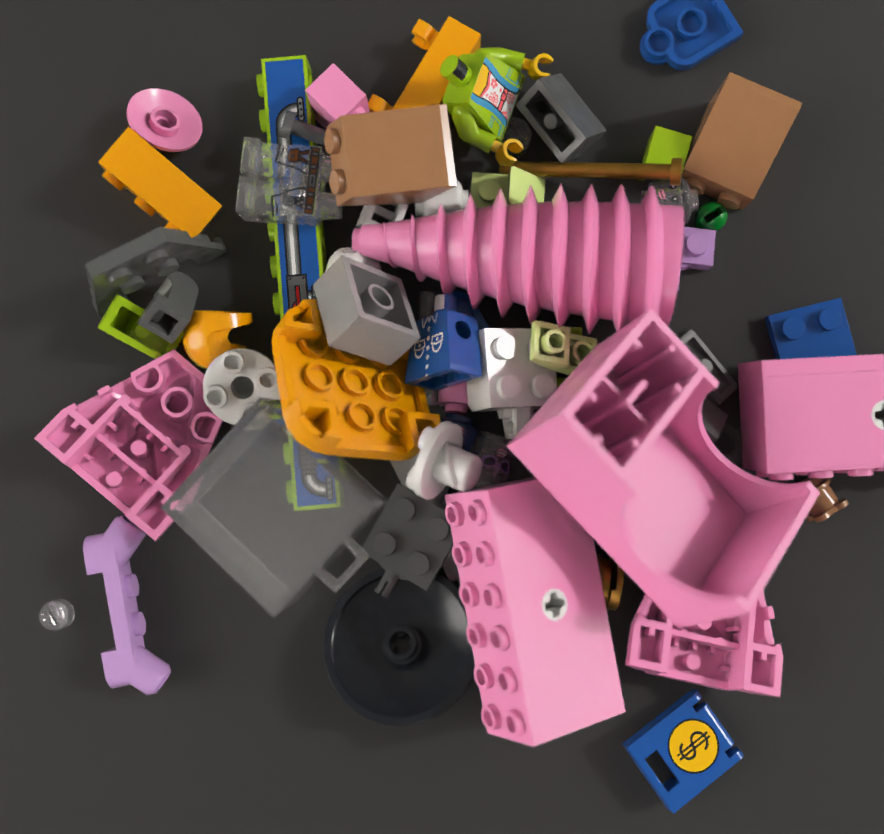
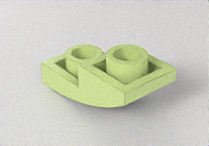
M535 320L532 322L530 361L544 368L570 375L597 345V339L570 333L571 327H559L556 324Z

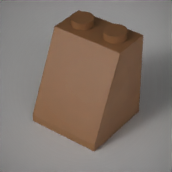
M729 72L709 102L689 147L681 177L683 188L696 195L706 194L717 199V202L721 203L725 208L743 210L754 200L802 106V102Z
M447 104L342 115L327 126L324 145L326 152L331 157L330 189L336 195L337 206L422 203L457 186Z

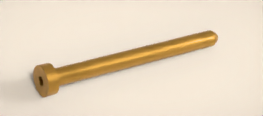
M672 158L671 164L564 162L561 164V162L516 161L510 166H499V173L508 175L511 166H515L538 177L670 180V186H680L682 177V158Z

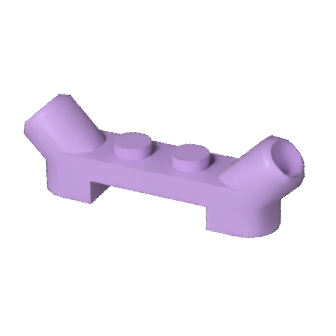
M125 515L114 518L105 533L85 537L83 554L87 575L102 572L116 646L101 653L106 681L111 688L132 685L147 696L158 692L168 679L171 668L168 663L147 650L144 645L143 635L146 632V621L143 613L138 611L136 597L139 595V582L136 575L131 572L129 559L146 536V533Z

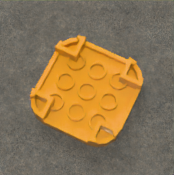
M303 299L299 305L289 309L273 330L272 349L282 415L287 429L300 444L311 451L325 455L392 461L410 460L420 453L421 450L418 448L420 435L426 427L429 426L435 429L440 424V414L429 412L424 388L405 384L410 349L389 366L330 347L316 299Z

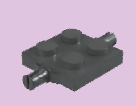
M402 484L396 485L360 550L363 554L377 561L386 571L374 590L376 593H382L381 596L389 598L399 579L409 580L426 591L430 589L453 548L451 528L445 516L446 506L441 503L450 486L446 485L439 495L427 500L416 495L414 491Z

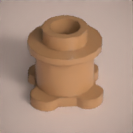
M807 477L799 482L810 481L820 492L805 518L807 522H822L849 505L846 498L840 500L837 498L829 485L831 483L830 478Z

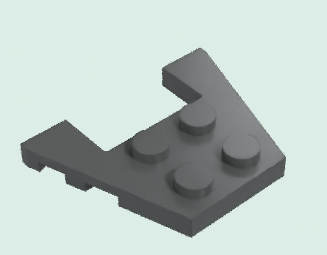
M158 227L85 264L88 282L91 286L89 290L93 298L91 302L98 316L106 313L116 294L129 300L126 294L133 293L144 287V280L156 274L158 276L169 275L180 268L179 263L190 258L198 266H201L229 251L221 237H216L211 242L208 235L199 234L191 238L188 231Z

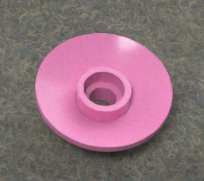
M151 88L139 91L128 103L126 116L131 129L152 147L167 152H181L194 147L199 141L203 130L201 117L195 107L182 96L168 90Z

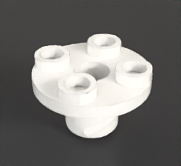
M237 348L224 352L206 370L203 380L204 402L218 418L229 424L237 426H253L273 413L280 401L275 364L266 355L253 349Z
M444 421L436 426L435 429L428 426L423 430L418 441V448L421 451L415 466L410 470L406 480L407 487L413 489L416 495L430 500L439 495L446 485L462 492H468L477 484L482 472V461L479 456L462 450L463 434L459 425L450 421Z

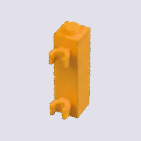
M450 16L439 32L429 23L418 19L411 31L415 35L412 42L418 47L428 50L394 107L381 97L373 94L368 101L370 112L443 104L442 99L449 83L440 73L443 61L451 55L459 57L461 54L475 53L481 45V34Z

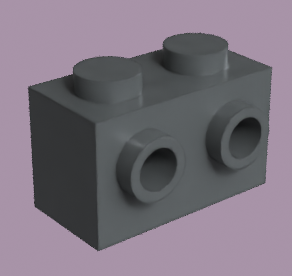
M562 73L539 78L516 104L517 108L561 164L582 156L607 131Z

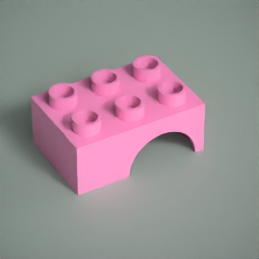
M650 309L596 345L507 447L678 628L749 614L820 492L810 481L786 484L756 477L733 464L716 448L703 424L702 405L706 395L719 385V382L657 314Z

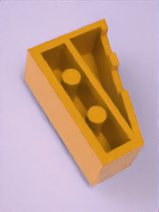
M129 126L98 162L105 170L101 176L119 191L125 187L137 196L133 202L151 217L158 213L168 221L165 228L188 231L191 238L201 234L222 209V205Z

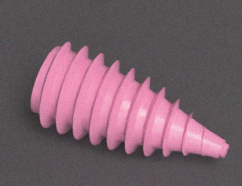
M592 183L581 201L568 202L562 184H560L552 201L538 203L530 185L523 201L510 205L507 204L500 187L493 205L477 208L470 193L465 208L462 210L446 213L440 203L438 212L434 215L414 218L411 215V219L388 223L383 221L381 224L362 225L361 228H354L352 250L359 251L360 254L368 258L389 263L392 268L401 267L415 272L419 282H423L426 277L440 281L443 294L451 295L456 287L468 291L470 304L473 309L478 308L485 296L494 298L497 301L501 318H504L512 305L516 303L525 306L531 325L542 309L554 312L559 327L564 326L570 314L582 316L590 335L599 318L613 321L617 332L625 327L628 322L631 323L652 309L669 326L674 310L681 268L684 208L677 205H660L655 188L652 185L641 203H629L622 184L619 186L611 202H598Z

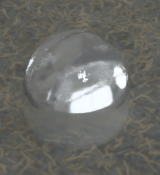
M55 599L47 602L40 609L38 616L40 624L45 629L51 631H58L68 627L74 619L73 606L64 599ZM49 609H50V611H51L52 616L54 617V619L59 623L58 625H55V623H54L52 617L50 616V614H49V612H48Z

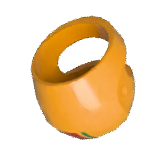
M193 310L191 320L183 330L182 340L184 350L189 359L197 366L208 369L209 365L224 352L237 348H246L244 345L230 343L228 334L235 327L253 323L252 313Z

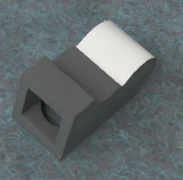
M175 271L169 274L154 294L152 301L141 314L138 324L173 344L191 320L199 292L195 281L182 272Z

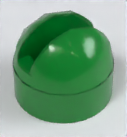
M717 202L705 203L695 214V224L700 229L716 230L718 232L727 221L725 207ZM716 211L719 215L707 223L704 217Z

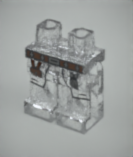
M244 137L240 172L243 176H239L235 211L245 222L309 224V226L321 227L322 220L341 219L343 206H337L336 195L325 193L326 182H330V173L332 171L330 155L325 154L322 146L281 145L261 142L260 138Z

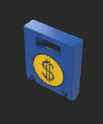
M697 689L687 692L622 743L665 807L673 814L743 757V753L738 747L730 748L734 744L733 739L706 702L703 701L697 707H692L702 698ZM657 751L676 779L670 777L662 784L645 759Z

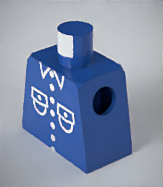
M450 294L435 296L434 314L416 321L421 338L409 350L405 384L438 391L482 376L478 321L475 317L457 312L458 298Z

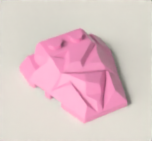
M172 350L130 373L131 377L112 387L107 385L97 390V395L79 405L73 403L62 409L34 438L121 510L128 519L154 541H157L184 511L197 478L223 424V420L218 418L204 402L203 380L205 375L176 350Z
M762 590L749 614L678 628L645 593L630 624L625 665L645 671L649 675L715 689L780 697L783 653L781 644L774 643L770 619H775L773 606L766 605L764 591Z

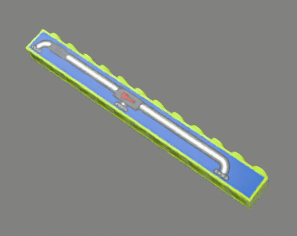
M306 55L261 59L262 73L256 76L258 93L260 97H264L265 109L259 110V120L262 133H267L268 146H262V159L265 169L270 171V182H265L264 186L268 205H271L272 195L281 194L293 188L307 187L308 176L303 172L275 162L279 144H281L277 161L297 167L309 174V166L302 161L297 163L288 162V152L293 148L304 151L311 150V147H318L317 143L290 134L289 139L279 137L287 110L296 113V120L316 126L315 116L305 91L313 83L312 70ZM311 154L302 155L303 158L310 162ZM319 166L313 214H305L304 209L297 205L285 206L282 204L285 196L306 197L307 189H298L273 197L274 216L273 219L267 220L268 236L271 242L275 241L276 255L270 256L271 274L273 278L278 279V292L273 293V307L275 315H280V319L283 318L289 309L299 305L303 299H316L313 284L326 272L327 260ZM301 200V204L305 205V200ZM281 409L282 424H283V427H287V426H286V423H285V421H284V418H283V415H282V409ZM289 431L290 442L284 443V457L286 465H291L292 480L287 481V497L289 503H294L295 511L346 506L342 456L325 455L311 451L300 444Z

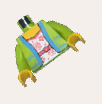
M501 47L479 48L475 53L461 54L459 57L451 55L443 61L440 68L441 75L449 81L442 101L443 104H447V111L452 115V120L459 137L466 143L488 154L490 151L495 152L496 160L502 166L514 164L517 159L510 156L507 149L513 153H519L523 150L522 143L517 139H508L504 143L501 142L525 79L521 69L527 70L528 76L537 81L539 78L550 76L549 73H543L538 69V62L547 65L553 62V58L549 54L542 53L533 59L524 58L525 53Z

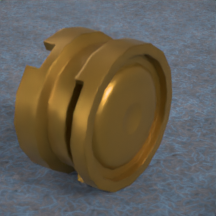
M596 553L606 609L616 611L622 594L624 570L611 556L609 559L602 558L601 554Z

